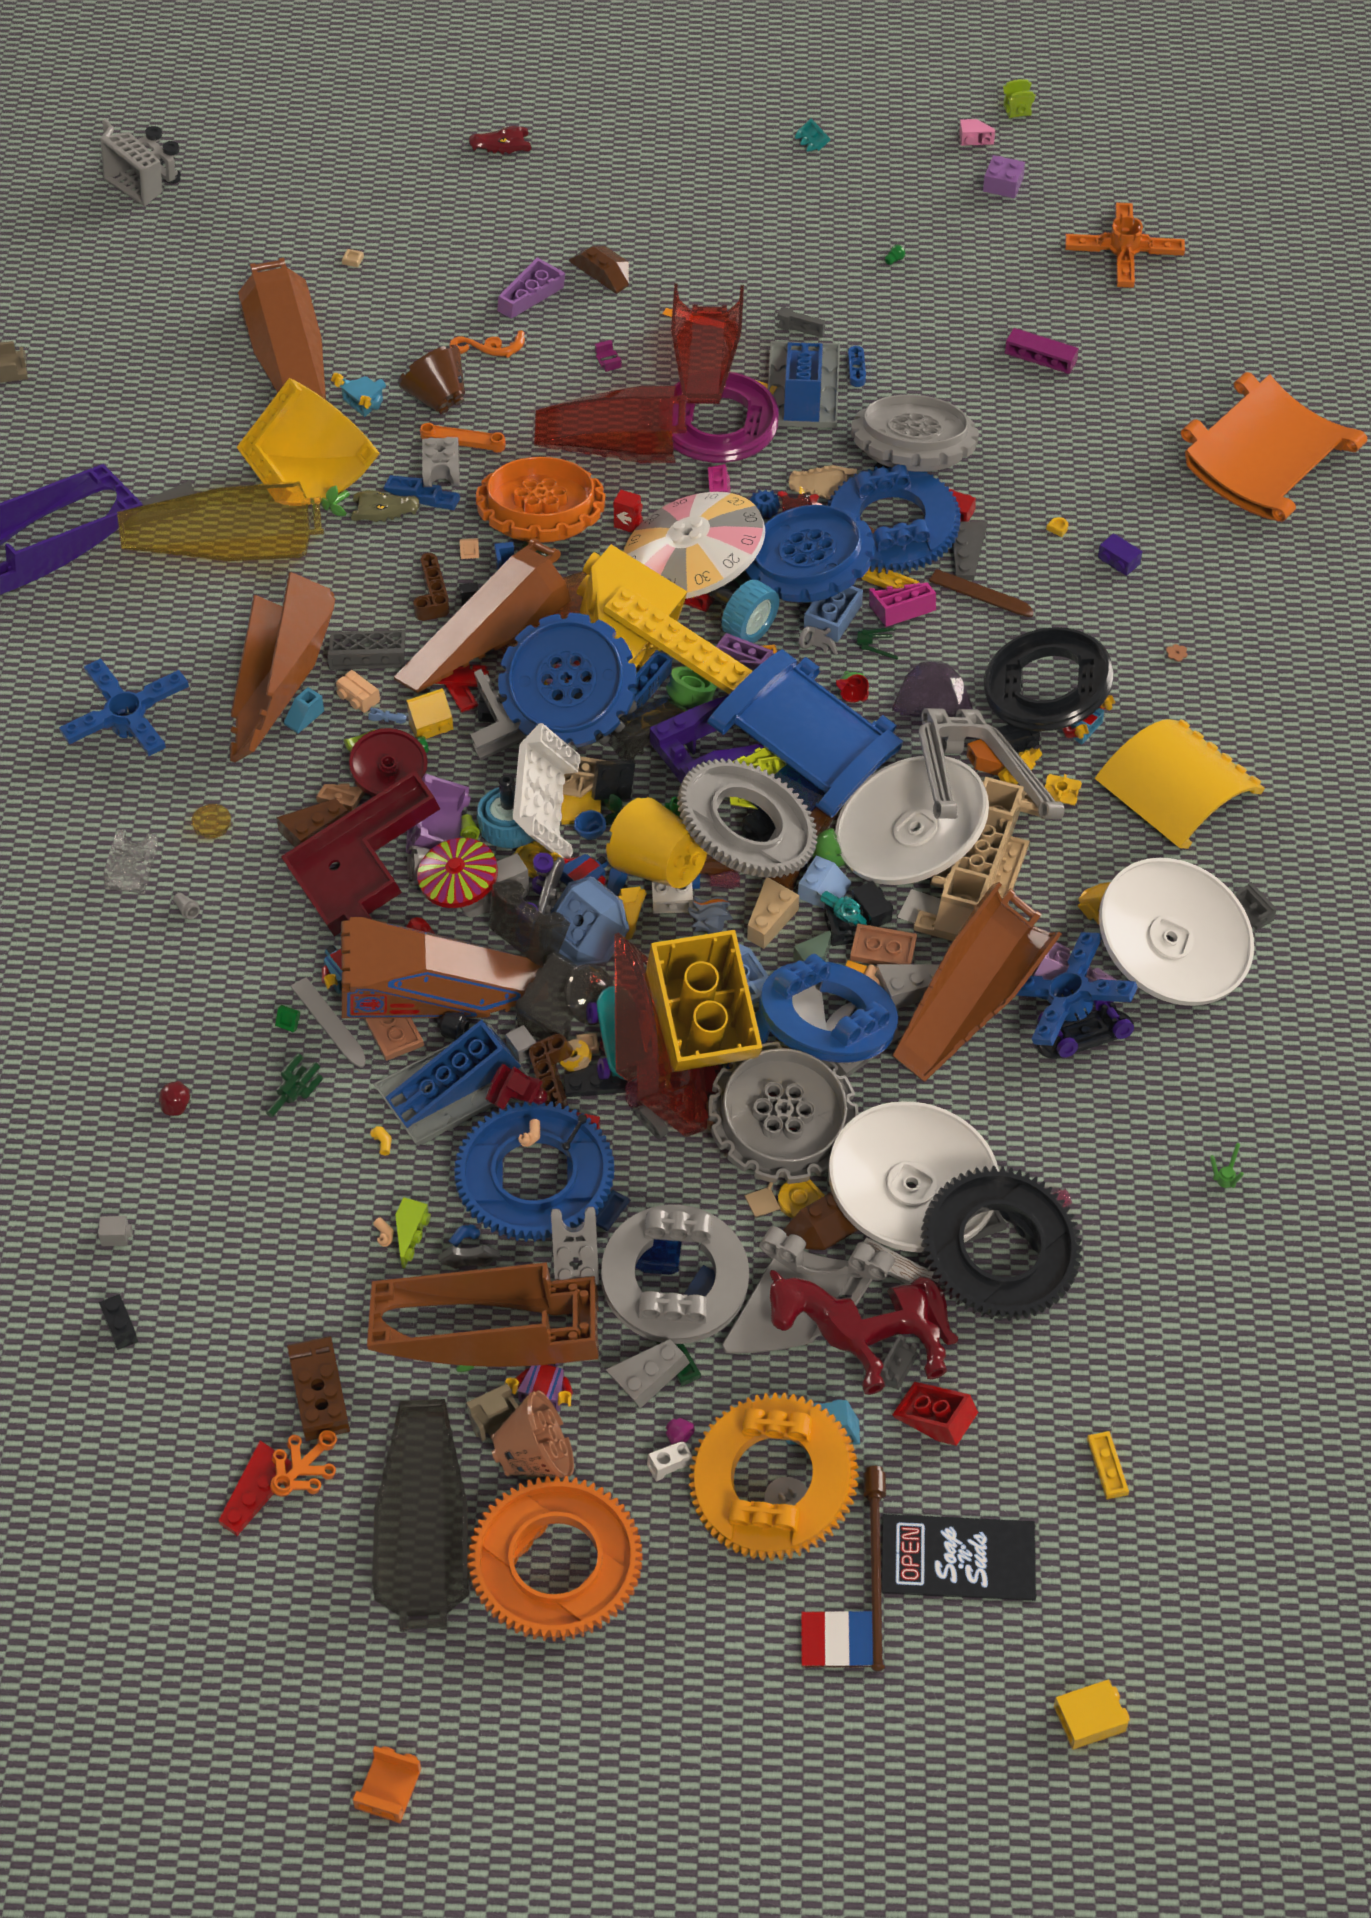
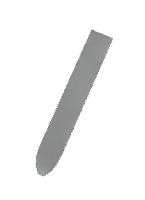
M307 977L292 984V990L343 1055L355 1066L363 1068L366 1059L360 1044Z

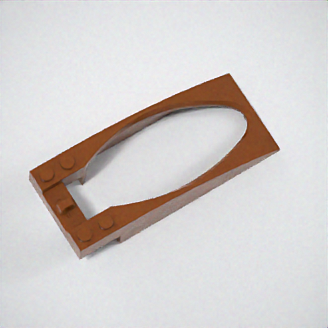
M545 1262L372 1281L367 1348L371 1351L402 1358L463 1366L517 1367L599 1359L597 1329L599 1297L595 1276L551 1281L548 1265ZM484 1305L542 1313V1324L410 1338L387 1325L382 1320V1316L388 1310L399 1308ZM547 1314L553 1316L573 1314V1327L550 1329Z

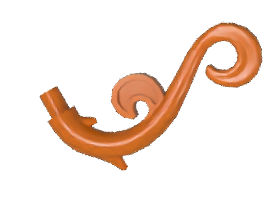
M519 330L515 340L504 348H501L502 340L499 337H490L485 340L483 345L462 336L452 339L450 348H452L451 345H456L460 350V354H463L469 350V345L458 346V344L466 342L485 354L509 358L523 347L525 342L524 331Z

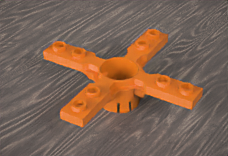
M1116 202L1115 219L1113 220L1111 233L1104 232L1101 235L1066 234L1065 250L1089 252L1111 250L1113 254L1117 255V287L1134 288V255L1143 251L1156 255L1184 256L1185 239L1151 238L1148 234H1142L1143 225L1141 220L1138 218L1134 219L1133 203Z

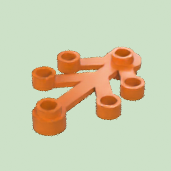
M330 1430L322 1431L317 1440L318 1444L302 1459L300 1453L302 1439L298 1435H291L288 1439L287 1447L291 1450L292 1469L286 1474L285 1461L287 1453L282 1449L275 1450L272 1461L276 1464V1476L273 1477L270 1483L272 1492L277 1496H287L292 1490H307L310 1494H317L321 1488L320 1480L312 1478L309 1481H297L295 1479L299 1475H322L327 1480L334 1477L336 1468L332 1464H325L324 1466L309 1465L323 1451L334 1448L337 1441L336 1434ZM294 1440V1441H296L298 1444H297V1445H294V1444L291 1443V1441ZM276 1455H281L283 1459H278ZM329 1469L332 1471V1473L328 1474L325 1472V1470ZM283 1484L285 1488H281L278 1485ZM315 1484L317 1488H312L310 1485Z

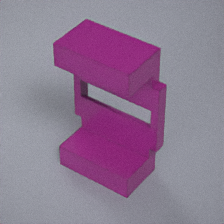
M611 340L595 344L596 358L605 372L622 368V360L616 350H613ZM614 355L616 356L615 358H612V359L600 361V359H603V358H606V357H610V356H614Z

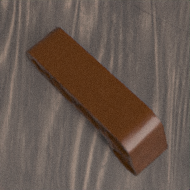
M425 553L421 556V568L428 594L418 596L413 601L415 617L420 621L442 618L450 612L448 594L437 556L434 553Z
M555 1034L536 1042L530 1047L529 1055L536 1078L543 1081L540 1088L545 1089L548 1094L545 1106H548L550 1102H553V1107L561 1103V1108L564 1109L569 1105L556 1063L569 1058L572 1055L573 1048L562 1034Z

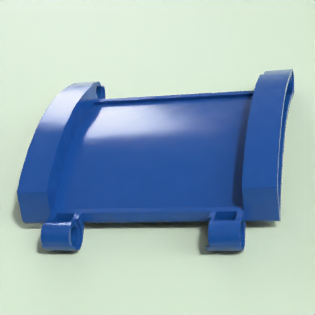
M781 649L750 673L714 711L707 723L722 735L726 734L734 724L822 790L825 795L815 806L832 818L853 793L883 763L901 750L904 741L893 733L897 725L884 715L871 724L818 684L814 679L820 673V667L809 658H803L796 666L797 660Z

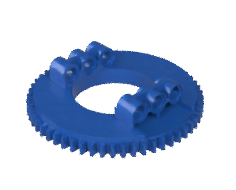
M900 464L888 469L884 466L879 469L875 467L874 471L868 469V472L861 471L859 474H854V477H849L848 481H844L842 486L839 485L838 491L835 490L834 495L830 496L831 501H828V506L850 511L858 516L859 521H861L862 512L868 505L879 499L889 497L909 500L915 503L924 513V520H914L910 525L898 523L890 529L883 526L872 533L875 555L873 559H870L871 572L875 570V567H878V573L882 572V569L885 568L886 574H888L889 570L893 572L899 570L902 574L904 569L911 572L912 567L916 571L918 566L925 568V563L931 565L932 560L936 562L938 557L942 558L943 552L947 553L948 548H952V543H955V538L958 537L961 513L958 502H955L956 496H953L952 491L949 492V487H945L944 482L941 483L939 478L936 479L934 475H929L927 472L908 471L905 465Z
M516 1102L515 1108L507 1105V1111L499 1108V1114L494 1111L491 1112L492 1118L484 1116V1122L478 1121V1128L473 1126L472 1133H467V1139L462 1140L463 1146H459V1153L456 1154L457 1161H455L454 1168L455 1184L459 1198L462 1200V1205H466V1211H471V1217L477 1218L478 1224L483 1222L485 1229L490 1227L491 1232L497 1231L499 1236L504 1234L507 1235L508 1239L515 1237L518 1241L521 1238L525 1242L528 1239H533L534 1242L537 1239H542V1241H545L546 1238L552 1239V1209H559L561 1211L562 1220L566 1226L577 1228L584 1222L585 1209L587 1207H594L595 1214L597 1215L598 1208L604 1207L603 1201H607V1194L611 1193L615 1172L614 1157L612 1156L610 1143L606 1141V1135L602 1136V1130H597V1124H591V1119L587 1118V1122L581 1125L573 1138L570 1149L567 1151L563 1150L562 1145L567 1142L579 1122V1115L577 1116V1109L570 1112L569 1106L562 1109L561 1103L556 1107H553V1102H550L548 1106H545V1103L537 1105L532 1102L531 1106L524 1102L522 1107ZM533 1119L540 1121V1139L535 1143L553 1146L567 1156V1185L556 1195L542 1200L520 1199L511 1195L503 1188V1158L511 1150L522 1146L518 1138L520 1134L523 1135V1133L530 1132V1121Z

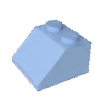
M816 856L799 882V899L824 909V903L820 900L822 893L828 891L838 898L844 897L851 886V881L834 862Z

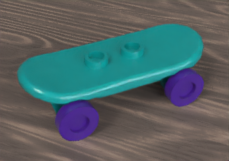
M619 986L608 987L599 995L597 1003L589 1002L586 1008V1016L589 1023H597L599 1020L606 1058H599L598 1076L600 1079H608L611 1070L612 1076H618L624 1080L634 1081L650 1077L652 1066L650 1058L646 1055L639 1020V1003L635 1001L633 995L627 989Z

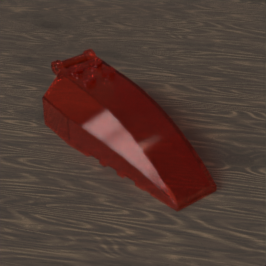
M636 386L590 395L536 410L534 445L556 450L563 449L569 452H582L588 455H601L607 458L614 457L638 463H676L673 433L687 432L685 416L688 396H678L676 386ZM674 404H679L677 426H673Z

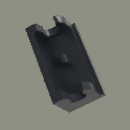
M824 903V917L827 929L831 932L832 946L853 943L854 937L850 924L839 919L834 914V909Z

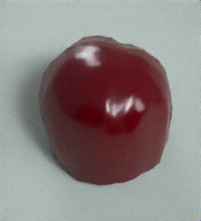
M174 1081L162 1087L159 1092V1104L164 1114L178 1116L184 1113L187 1104L190 1103L191 1096L187 1086L180 1081Z

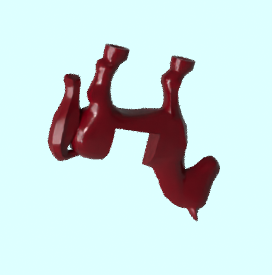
M770 1271V1276L774 1281L770 1288L771 1322L773 1326L782 1331H787L792 1328L797 1316L804 1311L816 1322L821 1334L831 1346L842 1351H849L860 1360L866 1373L862 1382L865 1395L876 1394L885 1387L883 1378L880 1375L884 1367L883 1362L876 1357L868 1346L895 1335L914 1334L923 1342L927 1352V1363L924 1367L927 1379H937L947 1372L944 1363L946 1350L941 1346L939 1340L941 1338L947 1345L955 1344L958 1342V1336L949 1326L947 1303L943 1290L940 1286H937V1282L933 1279L921 1276L916 1278L911 1284L889 1288L887 1292L896 1312L861 1319L858 1309L851 1298L837 1299L810 1281L799 1278L784 1279L776 1271Z

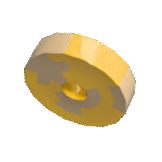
M580 1039L568 1041L573 1048L572 1055L559 1063L569 1072L586 1068L592 1058L591 1049Z

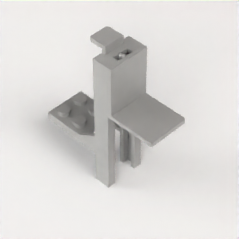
M480 669L474 672L477 687L495 721L494 724L470 734L475 743L473 747L481 761L522 742L527 736L519 730L521 722H511L503 705L499 702L500 698L496 690L493 691L488 674L484 675ZM576 693L573 698L579 699L583 694ZM556 695L554 697V700H561L563 698V695Z

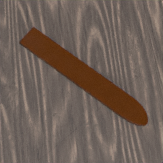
M936 569L929 579V582L1026 617H1033L1034 615L1032 608L1020 599Z

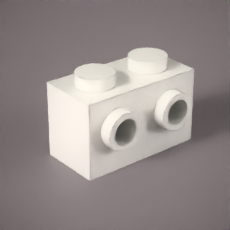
M653 882V914L688 912L689 907L693 908L692 882L683 888H673Z

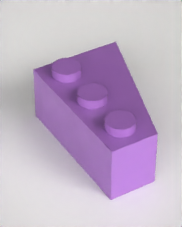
M728 633L715 646L752 671L774 654L773 650Z

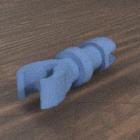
M370 708L368 719L371 721H395L396 723L403 724L406 722V715L403 713L394 714L390 713V711L383 712L378 708Z

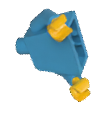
M339 373L333 374L331 381L334 382L336 387L340 386L342 388L343 400L365 417L372 410L380 408L383 401L382 390L386 388V384L382 379L373 382L370 378L364 376L357 380L349 381L344 379Z

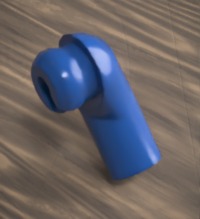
M473 1224L460 1226L448 1242L458 1247L464 1238L471 1237L474 1240L480 1236V1230Z

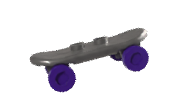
M539 853L533 859V867L537 871L538 876L532 881V889L536 894L540 895L537 906L531 902H525L518 907V918L523 925L517 929V939L522 944L534 943L536 947L541 945L542 930L546 917L550 916L552 909L550 904L552 900H555L556 886L565 865V861L561 857L553 862L551 855Z

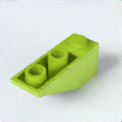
M403 1197L395 1216L402 1268H406L408 1261L411 1262L414 1257L416 1243L419 1244L421 1242L422 1230L424 1226L429 1224L431 1214L428 1211V1204Z

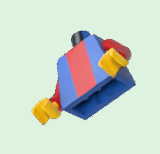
M551 853L553 862L561 857L558 853ZM588 854L574 858H563L565 865L560 881L566 886L569 882L590 876L596 878L605 886L604 868L609 863L604 856H600L596 860L592 859Z

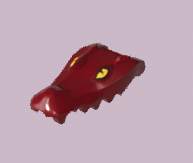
M510 126L494 132L472 134L469 136V144L474 151L477 148H486L487 152L493 151L494 154L497 151H500L501 154L505 152L510 154L520 150L529 152L532 149L531 144L524 141V137H527L529 134L528 129L521 126Z

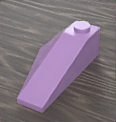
M1056 942L1035 969L1033 976H1042L1043 979L1053 980L1056 976L1067 972L1069 967L1067 961L1071 955V950ZM1090 966L1086 974L1089 982L1097 979L1116 980L1101 969H1093Z

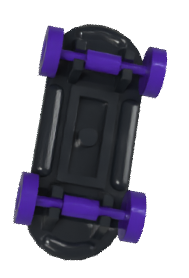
M1094 1000V1006L1098 1011L1086 1014L1087 1017L1081 1020L1076 1017L1077 1021H1064L1053 1046L1037 1045V1049L1042 1056L1051 1059L1070 1057L1075 1053L1117 1039L1127 1038L1134 1031V1023L1127 1014L1117 1010L1114 1001ZM1042 1012V1013L1039 1015L1038 1020H1037L1038 1023H1039V1021H1040V1019H1041V1017H1042V1015H1043L1044 1012Z

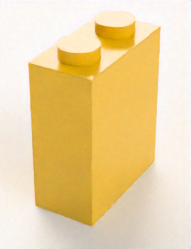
M1109 1679L1056 1697L1054 1708L1072 1750L1126 1732L1130 1722L1129 1714L1126 1708L1121 1707L1119 1692L1115 1686L1112 1687Z

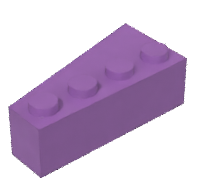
M536 258L498 296L497 311L511 319L563 289L565 272Z

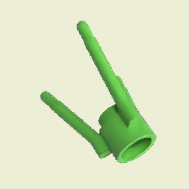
M1236 1143L1229 1166L1221 1168L1219 1172L1214 1155L1210 1156L1214 1173L1213 1180L1217 1181L1223 1188H1235L1236 1183L1244 1175L1243 1172H1240L1236 1176L1233 1169L1240 1143Z

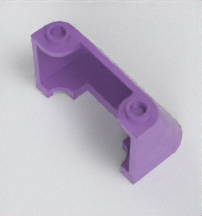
M425 773L422 780L435 797L440 810L407 830V854L411 855L412 850H408L410 846L432 849L444 841L464 838L460 836L461 815L464 807H468L471 797L468 796L469 787Z

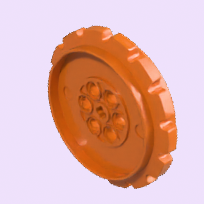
M528 457L506 463L482 480V486L477 488L476 505L480 517L484 521H489V526L504 535L526 542L535 538L540 543L571 538L584 531L588 526L596 523L600 519V513L604 512L605 493L601 482L597 478H591V473L575 463L553 457Z

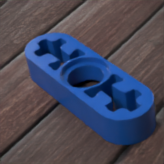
M851 346L848 350L850 384L854 387H862L866 383L864 349L861 346ZM853 365H860L861 367L855 368Z

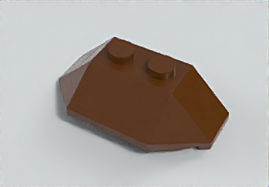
M591 246L569 259L570 263L616 294L629 286V262L606 246Z
M832 1192L801 1209L783 1231L787 1236L794 1234L801 1237L806 1242L804 1249L826 1250L857 1232L858 1229L845 1217L839 1209Z

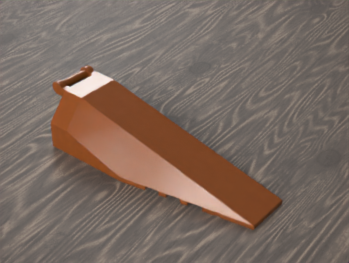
M284 257L261 264L251 263L252 275L239 290L238 296L254 355L261 367L264 368L266 376L270 379L277 393L286 381L291 378L326 400L322 337L306 279L286 267Z
M535 538L531 539L526 547L511 556L394 676V680L419 693L443 678L452 675L453 670L460 666L465 668L469 665V661L477 657L479 659L485 657V653L491 649L496 651L511 643L527 626L532 625L535 627L540 623V619L552 615L571 602L566 582L553 565L560 558L561 552L541 544ZM538 550V551H540V552H542V553H544V554H546V555H548V556L545 557V556H543V555H541V554H539V553H537V552H535V551Z
M1000 882L991 885L950 944L892 1054L896 1060L923 1082L933 1075L962 1045L968 1042L979 1029L984 1027L994 1015L1001 1011L1016 996L1062 935L1060 932L1049 933L1034 926L1042 914L1038 910L1034 911L1016 896L1015 891L1011 888L1001 898L998 889L1002 886ZM1011 901L1030 917L1027 921L1007 903Z

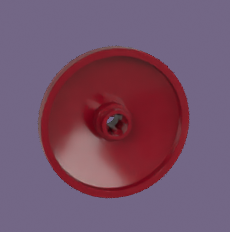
M383 728L371 731L355 743L350 753L349 769L353 781L363 792L373 797L413 771H416L421 779L427 773L428 761L425 749L414 736L402 730Z

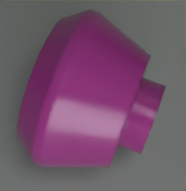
M673 1418L665 1428L667 1430L666 1436L671 1445L679 1442L686 1443L695 1431L694 1424L682 1418L677 1420Z

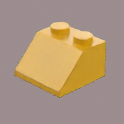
M443 688L406 700L409 726L416 739L420 736L428 739L453 730L452 714Z

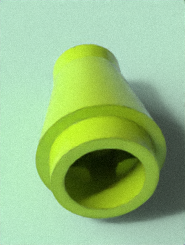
M469 814L463 815L461 817L460 836L477 840L480 831L472 816Z

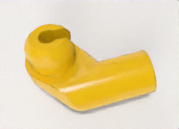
M376 1126L371 1130L370 1135L372 1138L374 1137V1140L378 1139L381 1142L379 1153L384 1156L389 1155L392 1138L383 1127Z

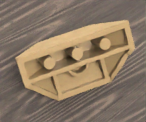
M580 756L581 761L578 772L564 774L563 795L581 798L593 788L596 761L605 760Z

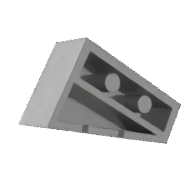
M877 964L876 977L879 979L882 988L893 1000L896 1009L921 1001L940 964Z
M669 1339L606 1369V1371L635 1404L641 1408L690 1362L685 1354Z

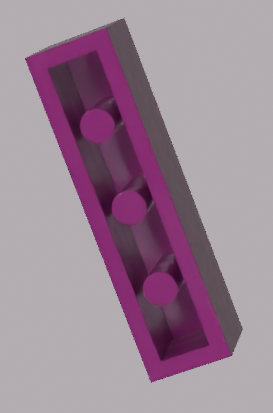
M1013 328L1006 340L1005 354L1070 374L1074 368L1079 352L1077 347L1017 328Z

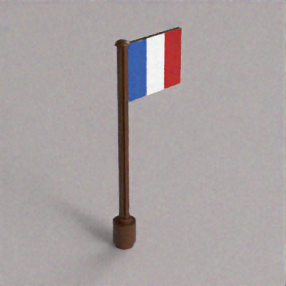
M868 1466L863 1473V1496L870 1501L872 1611L801 1612L802 1668L871 1667L872 1670L877 1672L885 1668L882 1657L879 1501L886 1496V1474L880 1466Z

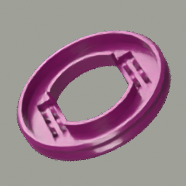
M709 371L689 376L677 382L666 392L659 407V426L665 440L681 454L704 462L727 463L739 461L760 453L772 441L777 432L779 411L772 393L758 381L735 372ZM720 397L735 400L748 410L745 427L733 433L723 435L702 432L691 424L694 421L695 405L709 398Z

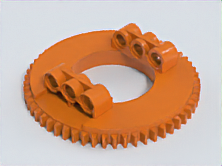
M546 1476L544 1483H542L540 1478H537L535 1485L528 1480L526 1488L520 1483L518 1491L513 1487L510 1488L511 1495L505 1492L502 1493L503 1501L496 1498V1506L489 1505L490 1513L483 1512L484 1520H478L479 1528H474L475 1536H471L472 1545H469L470 1554H468L470 1578L474 1579L472 1580V1586L476 1588V1596H480V1603H486L485 1610H492V1618L499 1616V1624L506 1622L508 1630L514 1627L515 1633L517 1634L522 1631L524 1637L531 1634L535 1640L540 1636L543 1641H546L547 1637H551L552 1641H556L557 1637H561L562 1641H565L567 1636L575 1639L577 1634L583 1637L586 1631L593 1633V1626L601 1629L602 1621L610 1623L609 1615L617 1617L616 1609L624 1610L623 1602H630L629 1595H634L633 1587L638 1586L637 1579L641 1576L639 1570L642 1569V1562L640 1561L643 1560V1556L640 1553L642 1552V1544H639L641 1543V1537L637 1535L638 1527H634L635 1521L630 1519V1512H624V1504L618 1505L617 1497L611 1500V1492L603 1495V1487L595 1490V1483L587 1487L586 1480H583L581 1484H578L576 1477L572 1482H569L568 1476H565L563 1482H560L559 1476H556L554 1482H551L549 1476ZM549 1524H566L581 1530L591 1539L598 1555L594 1571L580 1587L562 1594L542 1593L529 1587L519 1577L515 1569V1564L519 1557L531 1548L534 1540L546 1531Z

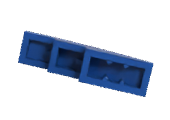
M390 475L383 487L385 491L397 496H416L419 498V504L436 508L455 510L460 500L458 492L442 491L440 485L423 487L422 478Z

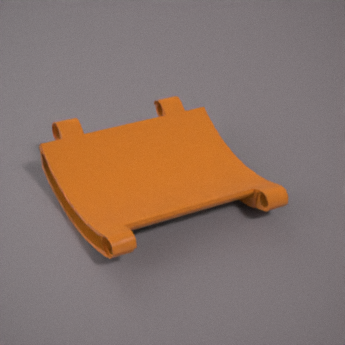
M1245 372L1233 383L1235 390L1240 394H1244L1245 397L1209 430L1197 419H1193L1181 430V437L1186 442L1192 443L1185 451L1186 465L1200 480L1223 498L1250 513L1283 522L1296 510L1295 503L1291 499L1283 497L1333 449L1357 452L1367 442L1368 438L1361 430L1333 423L1310 411L1288 394L1271 374L1259 383L1252 373Z

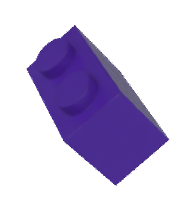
M1113 533L1100 544L1098 558L1127 576L1141 564L1143 551Z

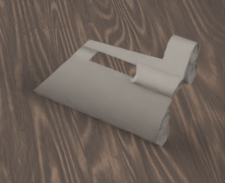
M775 1226L769 1227L759 1247L772 1260L722 1343L724 1352L737 1354L782 1350L813 1343L816 1337L823 1336L816 1322L804 1311L797 1316L792 1328L787 1331H782L773 1326L771 1322L770 1288L774 1281L770 1276L771 1270L779 1273L784 1279L799 1278L810 1281L837 1299L840 1295H852L851 1299L857 1305L872 1280H885L895 1262L894 1257L886 1251L880 1250L875 1252L870 1245L859 1242L848 1261L827 1258L803 1251L806 1247V1242L801 1237L794 1234L787 1236L782 1229Z

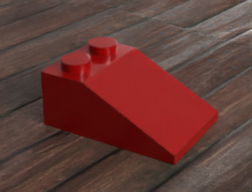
M914 1382L892 1415L894 1418L938 1442L957 1446L977 1416L978 1410L970 1394Z

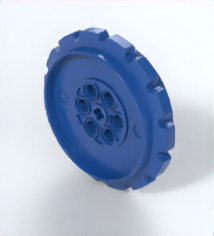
M826 505L800 506L784 511L764 523L765 538L763 545L754 561L745 570L749 580H758L775 590L783 601H820L843 592L854 585L858 578H862L871 566L870 559H873L875 555L874 539L867 523L859 521L858 516L850 511Z
M569 613L566 619H562L560 614L544 617L539 620V627L535 628L529 625L515 637L518 643L517 646H509L503 656L501 666L506 671L499 674L498 687L500 696L507 698V700L502 705L512 723L521 722L519 730L525 736H528L538 724L543 723L567 744L573 742L577 748L596 742L595 737L597 734L607 736L620 724L618 716L620 714L627 715L635 697L633 692L629 690L637 686L635 664L628 663L633 658L632 653L622 637L615 639V629L602 620L598 619L595 623H591L589 615L580 613ZM574 661H581L579 666H572ZM561 662L562 664L559 668H553L554 663ZM585 676L592 677L589 682L582 681ZM566 678L571 679L569 680V683H565ZM552 679L553 681L550 685H544L545 680ZM576 693L583 694L579 699L573 698ZM562 694L563 698L561 700H554L556 695Z

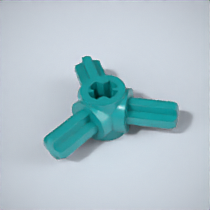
M828 891L822 893L820 900L832 907L834 914L846 923H853L856 927L857 924L867 925V920L860 914V905L847 896L838 898Z

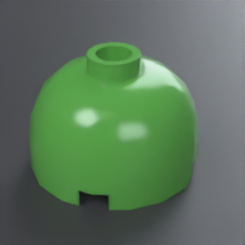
M830 828L819 833L816 839V849L812 855L813 859L819 856L834 862L838 868L846 865L840 855L842 852L837 839H835L837 835L834 829Z

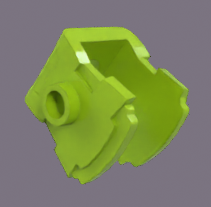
M1026 79L1009 81L1003 85V91L1006 95L1004 97V108L1009 118L1032 115L1031 106L1034 103L1036 94L1030 91L1032 83Z

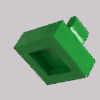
M284 1005L279 1006L275 1026L295 1032L301 1012Z

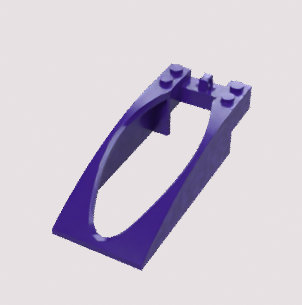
M104 464L0 503L1 546L30 524L67 505L103 490H113L117 494L112 508L102 518L18 551L9 543L5 544L6 561L0 563V595L33 582L81 556L130 520L143 508V503Z
M729 695L694 707L650 727V744L681 783L688 772L698 764L701 765L702 762L707 763L708 760L713 762L714 759L720 761L721 758L725 761L728 759L734 761L742 756L747 757L755 753L754 750L759 747L761 749L765 748L761 744L739 748L714 750L695 760L683 746L684 744L695 755L696 740L717 731L707 722L714 711Z

